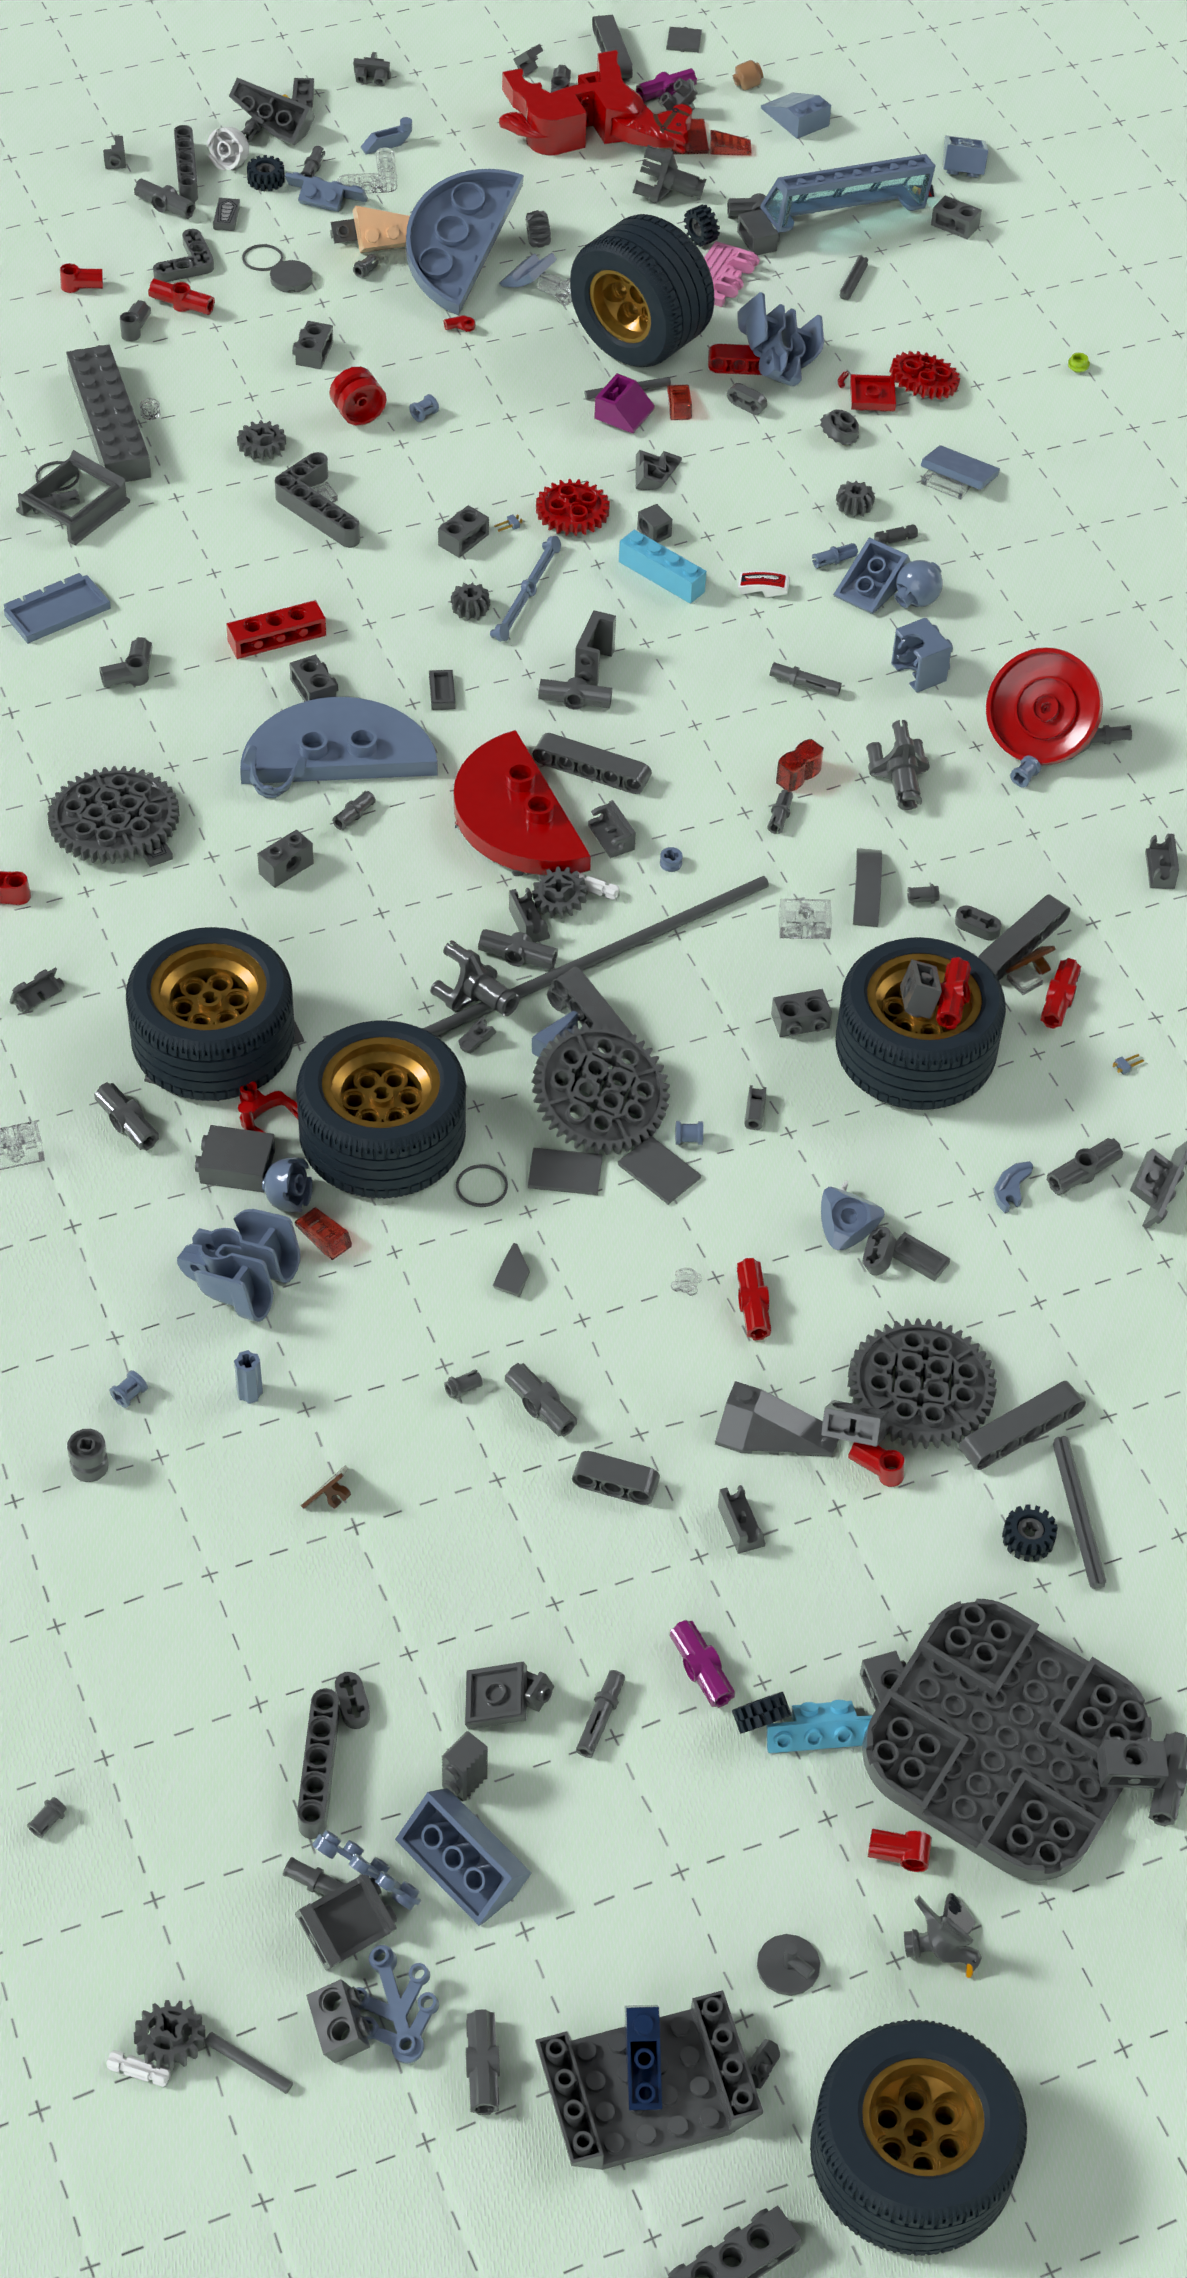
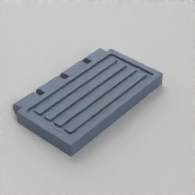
M80 573L65 578V584L60 580L44 587V593L39 589L24 595V601L17 598L5 603L4 615L28 644L111 609L110 601L88 575L82 576Z

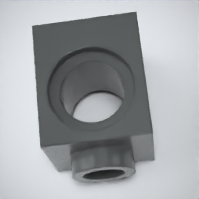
M658 504L638 511L637 530L658 543L672 536L673 519Z

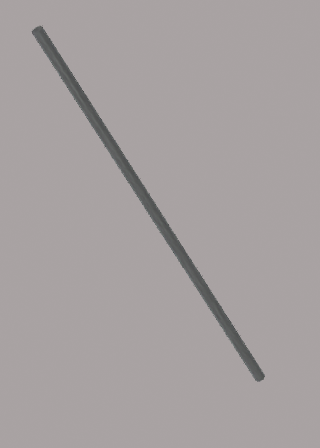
M761 876L510 990L519 995V999L550 986L554 979L573 967H578L583 971L769 887L768 880L765 876ZM480 1002L422 1029L438 1036L494 1010Z

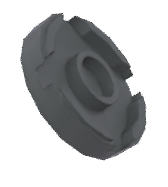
M282 261L271 268V284L282 292H289V290L300 292L312 284V270L306 263L301 261Z

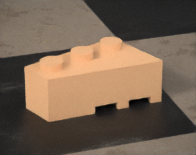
M361 206L354 207L352 211L360 253L406 247V231L410 216Z

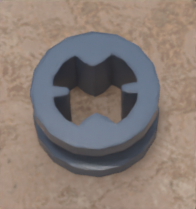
M674 847L663 849L660 854L661 868L668 872L678 871L682 866V852Z

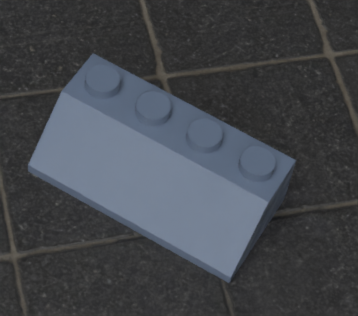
M448 1788L427 1792L395 1838L408 1854L478 1926L485 1923L511 1901L532 1874Z

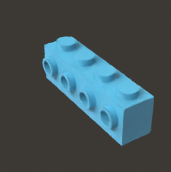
M635 529L620 540L619 563L690 604L705 592L706 570Z

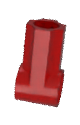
M64 264L60 267L61 289L67 293L77 292L80 288L103 289V270L82 269L75 264Z
M853 1443L848 1454L850 1460L878 1475L880 1482L885 1486L895 1487L902 1483L904 1479V1457L899 1451L885 1450L880 1446Z
M872 1829L868 1857L900 1863L908 1871L924 1872L929 1866L932 1837L925 1832L915 1830L899 1834Z

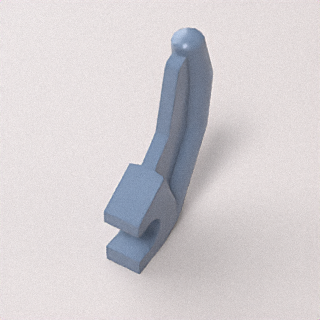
M1030 1161L1015 1163L1003 1171L994 1187V1196L997 1205L1004 1213L1009 1212L1010 1204L1008 1201L1013 1202L1016 1207L1020 1206L1022 1199L1019 1185L1032 1173L1033 1164Z

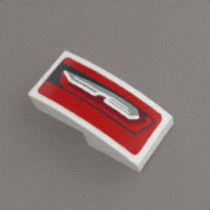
M773 571L740 572L738 590L740 595L763 591L765 598L788 594L790 577L788 574Z

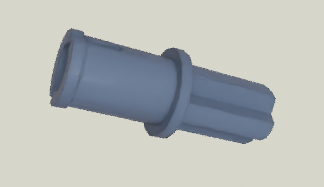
M855 543L837 548L832 546L830 550L812 554V559L815 558L812 562L815 568L832 563L837 565L842 560L857 556L858 549Z

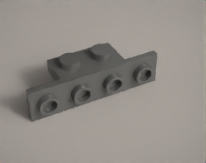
M1187 1141L1175 1149L1171 1161L1153 1148L1146 1152L1130 1189L1133 1194L1150 1206L1142 1225L1146 1229L1155 1223H1161L1168 1213L1166 1210L1167 1205L1175 1197L1176 1191L1174 1189L1184 1176L1183 1168L1187 1164Z

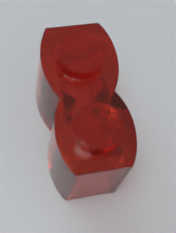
M807 739L798 744L795 751L784 754L778 761L776 784L783 789H787L788 792H792L800 788L805 780L818 775L822 768L824 747L813 739Z

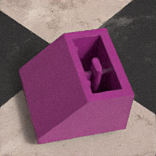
M616 373L595 397L594 419L634 433L651 414L655 405L636 380Z

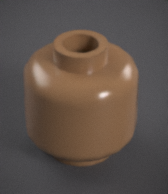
M753 60L737 65L735 67V74L732 75L735 85L740 86L743 90H749L760 85L761 79L764 78L760 64L758 62L755 63Z

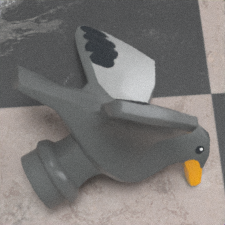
M949 1893L946 1897L943 1916H938L923 1898L918 1895L914 1901L925 1916L927 1932L919 1933L916 1929L904 1931L907 1958H919L922 1952L932 1951L943 1963H965L966 1977L971 1978L982 1959L979 1950L967 1946L973 1942V1939L968 1934L972 1931L976 1921L954 1893Z

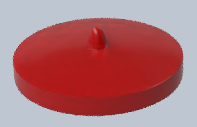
M1056 648L1031 649L1012 658L999 670L993 679L986 700L987 723L992 736L999 746L1020 761L1025 756H1032L1042 766L1064 762L1081 752L1097 732L1103 712L1102 691L1093 671L1075 655Z

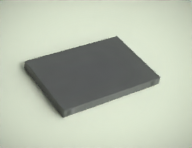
M652 1136L647 1141L644 1140L639 1146L618 1161V1166L668 1205L701 1179L699 1172Z
M533 1148L528 1188L598 1195L603 1155Z

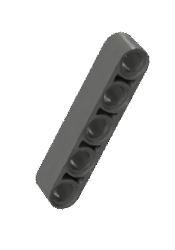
M613 14L593 16V33L601 53L617 50L618 65L620 66L622 79L632 78V63Z
M179 125L174 128L179 195L196 202L198 200L193 130L188 125Z
M553 733L543 734L532 753L535 761L542 765L632 794H640L652 774L651 768L643 762Z
M1046 895L990 944L978 958L989 966L998 980L1002 979L1007 974L1006 969L1031 953L1065 922L1071 908L1052 895Z
M1067 1380L1062 1381L966 1436L961 1441L959 1450L977 1470H982L1073 1418L1083 1410L1086 1401Z
M328 1688L319 1689L313 1694L308 1720L297 1808L299 1832L308 1839H316L319 1833L323 1834L327 1826L340 1717L338 1695L335 1691ZM322 1706H330V1707H331V1708L328 1709V1710H322V1709H320V1707H322ZM319 1733L328 1734V1736L321 1738L317 1737L316 1735ZM318 1760L325 1762L322 1765L312 1764L313 1762ZM314 1788L322 1790L321 1792L315 1794L309 1792L311 1789ZM312 1816L318 1818V1820L314 1822H308L305 1820L306 1818Z

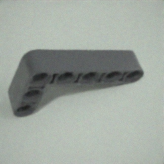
M311 453L275 477V498L278 503L344 547L352 548L360 543L359 520L314 490V488L328 479V458L324 453Z

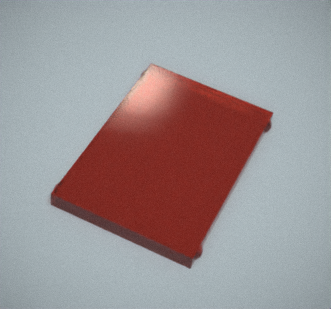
M692 119L691 128L688 130V143L684 145L685 154H709L704 119ZM671 150L673 154H683L676 150Z

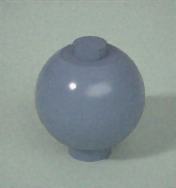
M915 560L906 564L897 576L896 587L898 592L894 595L896 601L904 608H908L910 605L924 607L932 604L939 597L943 587L940 567L934 562L930 563L925 560Z

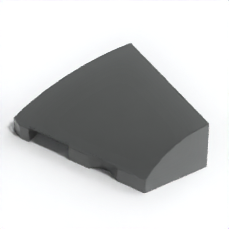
M639 450L636 454V489L655 490L661 488L680 464L682 457L665 451L660 456Z

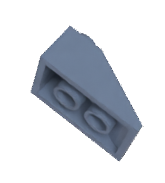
M793 92L761 105V109L797 139L826 128L830 124L831 104L820 95Z
M945 135L943 169L947 170L948 174L959 175V172H966L967 176L979 177V174L984 175L988 156L986 141Z
M869 537L834 592V597L874 614L897 591V576L900 570L911 562L908 554Z

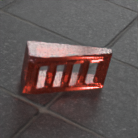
M711 130L710 154L750 156L751 140Z
M668 385L667 395L670 419H691L692 401L689 385Z
M316 1207L294 1222L295 1226L331 1260H334L352 1246L349 1232ZM319 1220L317 1223L310 1227L312 1223Z

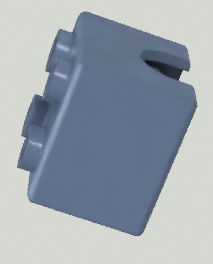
M922 618L896 629L891 664L897 671L904 669L916 671L912 673L916 680L909 682V685L918 693L947 681L953 645L949 639H945L941 635L936 625H932L927 618Z

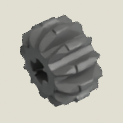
M536 210L527 213L525 220L529 244L532 247L538 248L549 245L551 242V232L546 212Z
M857 480L854 483L847 481L846 484L840 485L838 494H836V505H838L839 511L845 512V516L851 514L854 518L856 515L864 517L865 513H870L875 500L872 486H866L865 482L858 483Z
M463 582L462 587L456 586L451 595L453 613L458 614L459 618L466 617L467 620L470 618L478 620L479 616H486V612L490 607L488 589L483 588L482 584L474 585L473 582L469 585Z

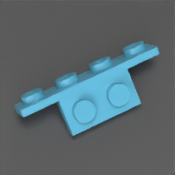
M834 1700L827 1703L805 1702L801 1705H792V1718L794 1722L771 1723L767 1725V1750L769 1753L862 1746L864 1734L873 1715L857 1716L852 1701Z

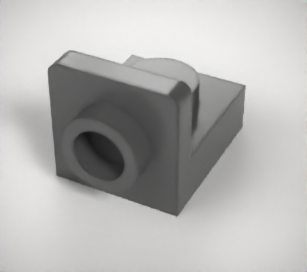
M540 44L513 59L518 69L522 68L524 72L523 77L538 68L535 61L538 59L537 55L543 52Z
M115 136V145H111V149L103 150L105 169L126 168L123 136Z

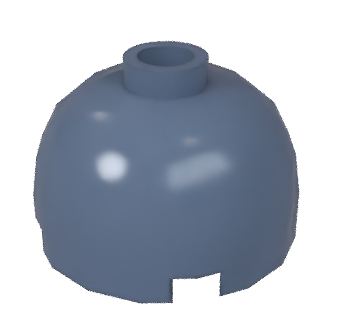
M284 1158L272 1164L262 1181V1189L268 1201L278 1210L302 1212V1205L308 1206L310 1203L313 1182L312 1177H307L305 1169L310 1168L304 1159Z

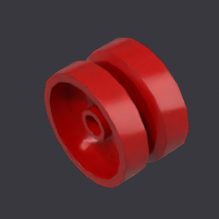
M361 366L351 367L342 371L332 382L329 391L330 399L347 423L355 426L365 425L375 420L384 410L387 401L385 391L373 374Z

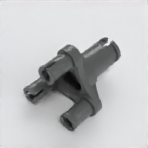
M647 145L644 158L659 162L661 165L644 159L640 172L657 177L658 182L657 185L651 186L636 180L632 193L650 198L649 201L655 203L667 195L670 190L691 197L696 196L697 199H700L707 179H700L699 176L679 170L673 151L668 149L664 151Z
M897 720L892 724L896 741L894 742L893 749L887 756L883 758L882 745L879 742H872L866 746L870 762L868 769L872 777L893 780L898 807L902 810H912L917 808V804H922L917 775L928 771L930 765L928 758L925 757L923 741L910 738L907 721L902 720L901 726L900 720Z
M453 940L450 941V944L447 943L445 945L444 955L459 963V979L455 989L447 986L441 980L435 981L430 989L432 995L444 1001L446 1006L455 1012L473 1001H481L505 1017L511 1015L516 1010L520 1001L519 995L496 980L498 973L495 968L482 964L477 953L471 949L466 950Z

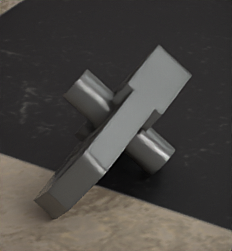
M481 1017L458 1040L461 1050L472 1053L483 1042L489 1040L496 1033V1030L493 1026H487V1021L484 1017Z
M765 2039L753 2056L747 2060L755 2088L758 2089L762 2088L780 2058L778 2044L771 2040Z

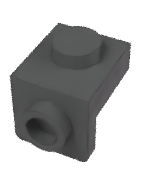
M527 1671V1693L525 1694L527 1707L539 1712L544 1703L549 1701L554 1685L545 1673L539 1672L536 1675Z

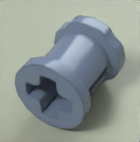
M427 394L422 401L414 402L409 406L410 413L417 422L423 421L425 416L430 413H437L439 409L436 398L431 394Z
M1025 756L1021 760V765L1012 770L1010 774L1012 782L1019 787H1027L1032 776L1037 775L1041 771V764L1036 758Z
M676 1121L675 1144L697 1142L698 1145H703V1121H698L697 1124H681L680 1121Z
M131 1370L127 1373L125 1380L118 1386H112L109 1391L117 1404L127 1408L130 1405V1401L140 1392L144 1393L148 1386L137 1372Z

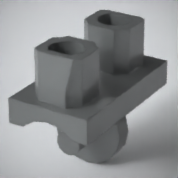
M372 52L371 58H354L353 65L357 83H366L367 77H373L375 84L384 86L386 80L391 79L390 62L377 58V52Z
M679 78L673 86L676 93L672 96L670 93L665 92L660 98L661 103L667 111H672L673 107L678 104L687 105L693 111L695 109L693 101L698 94L694 87V81L690 78L687 81Z

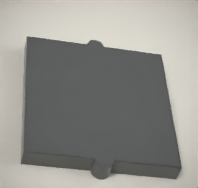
M669 27L666 50L699 53L702 29Z

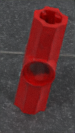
M153 279L148 289L149 297L171 303L173 308L180 312L190 309L210 315L215 304L214 297L191 290L190 285L185 282L171 284Z
M960 957L951 958V962L946 966L944 981L940 983L942 993L939 997L936 1020L938 1025L944 1026L946 1029L956 1028L957 1024L961 1022L964 1004L970 1001L968 981L971 966L969 961H965Z
M1074 959L1060 960L1055 978L1050 981L1045 999L1046 1003L1040 1019L1048 1028L1055 1029L1058 1026H1062L1068 1007L1071 1008L1077 988L1076 983L1078 982L1082 967Z
M745 1258L737 1263L739 1309L744 1315L747 1337L753 1340H763L771 1335L768 1313V1287L764 1286L761 1262L756 1261L754 1258Z

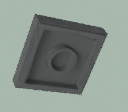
M524 1661L467 1670L465 1725L468 1729L526 1721L527 1665Z

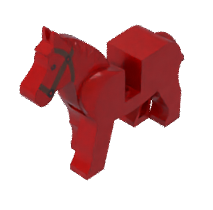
M617 50L598 53L597 71L578 75V85L566 87L552 93L542 89L540 82L532 84L523 78L524 72L522 68L502 72V90L512 107L520 113L510 112L503 114L499 118V126L518 136L526 137L528 146L539 154L552 156L585 148L586 127L588 126L595 128L604 144L627 142L645 147L650 145L655 148H671L685 154L684 145L688 143V130L691 128L692 121L691 107L678 104L673 107L672 111L654 114L643 103L641 96L623 82L620 66L618 65Z

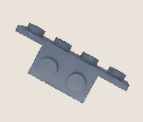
M286 172L285 174L289 185L301 188L298 198L301 204L339 212L343 197L367 202L368 199L363 188L356 185L350 187L338 181L327 182L320 177H305L298 172H293V174Z

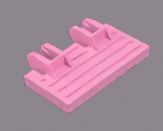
M715 241L704 257L713 280L714 305L722 307L726 297L735 298L738 295V290L742 289L744 285L741 280L742 273L751 274L754 271V266H757L760 261L759 256L755 255L754 252Z

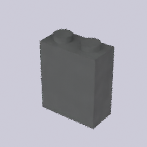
M210 1125L208 1135H203L202 1155L197 1156L195 1162V1172H199L200 1183L264 1193L262 1181L272 1164L275 1154L274 1134Z

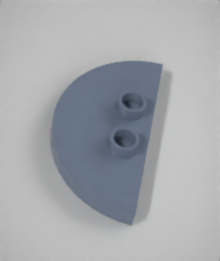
M476 169L457 173L431 187L419 199L412 210L406 231V257L409 269L421 290L432 301L447 311L459 316L523 186L524 175L501 169Z
M328 697L309 700L276 713L252 734L244 748L240 766L241 784H252L250 782V766L243 763L246 750L252 744L257 747V765L255 769L261 783L287 782L292 767L295 768L300 757L306 758L304 776L302 778L296 777L293 782L438 776L437 756L434 746L425 731L413 719L388 705L353 697Z

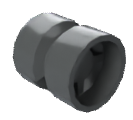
M81 1429L73 1433L67 1442L73 1476L83 1482H94L101 1479L108 1470V1456L103 1435L94 1429Z

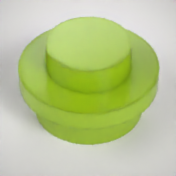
M1074 353L1068 360V367L1077 373L1088 370L1090 365L1088 356L1084 353Z

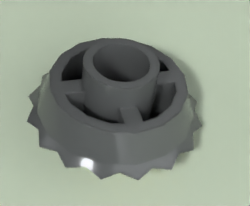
M835 409L828 414H824L820 419V426L823 428V432L827 434L828 438L833 439L835 443L840 442L842 445H851L856 443L859 438V424L854 416L847 411Z

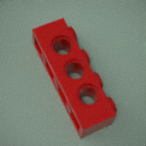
M316 600L226 623L227 640L237 659L326 636V618Z

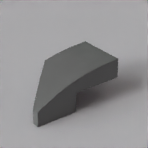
M513 1243L496 1276L493 1287L520 1297L530 1271L518 1244Z

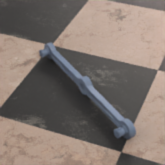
M550 536L547 542L542 543L543 554L528 579L522 581L521 591L502 623L497 624L495 629L490 631L491 638L496 637L500 642L508 640L509 630L528 598L536 594V584L553 555L559 553L561 549V542L558 536Z

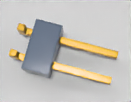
M512 514L507 516V521L496 524L494 527L508 523V526L498 529V532L510 527L515 530L520 528L522 519L519 521V515L517 514L515 517Z
M1139 1054L1127 1059L1119 1057L1115 1059L1112 1066L1113 1068L1117 1067V1072H1121L1124 1075L1130 1072L1131 1067L1144 1062V1060L1142 1059L1129 1065L1127 1061L1139 1057Z

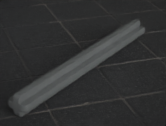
M1066 1436L1056 1437L1053 1447L1089 1585L1092 1589H1101L1105 1587L1106 1578L1070 1442Z

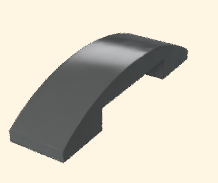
M857 848L853 925L878 927L882 850Z

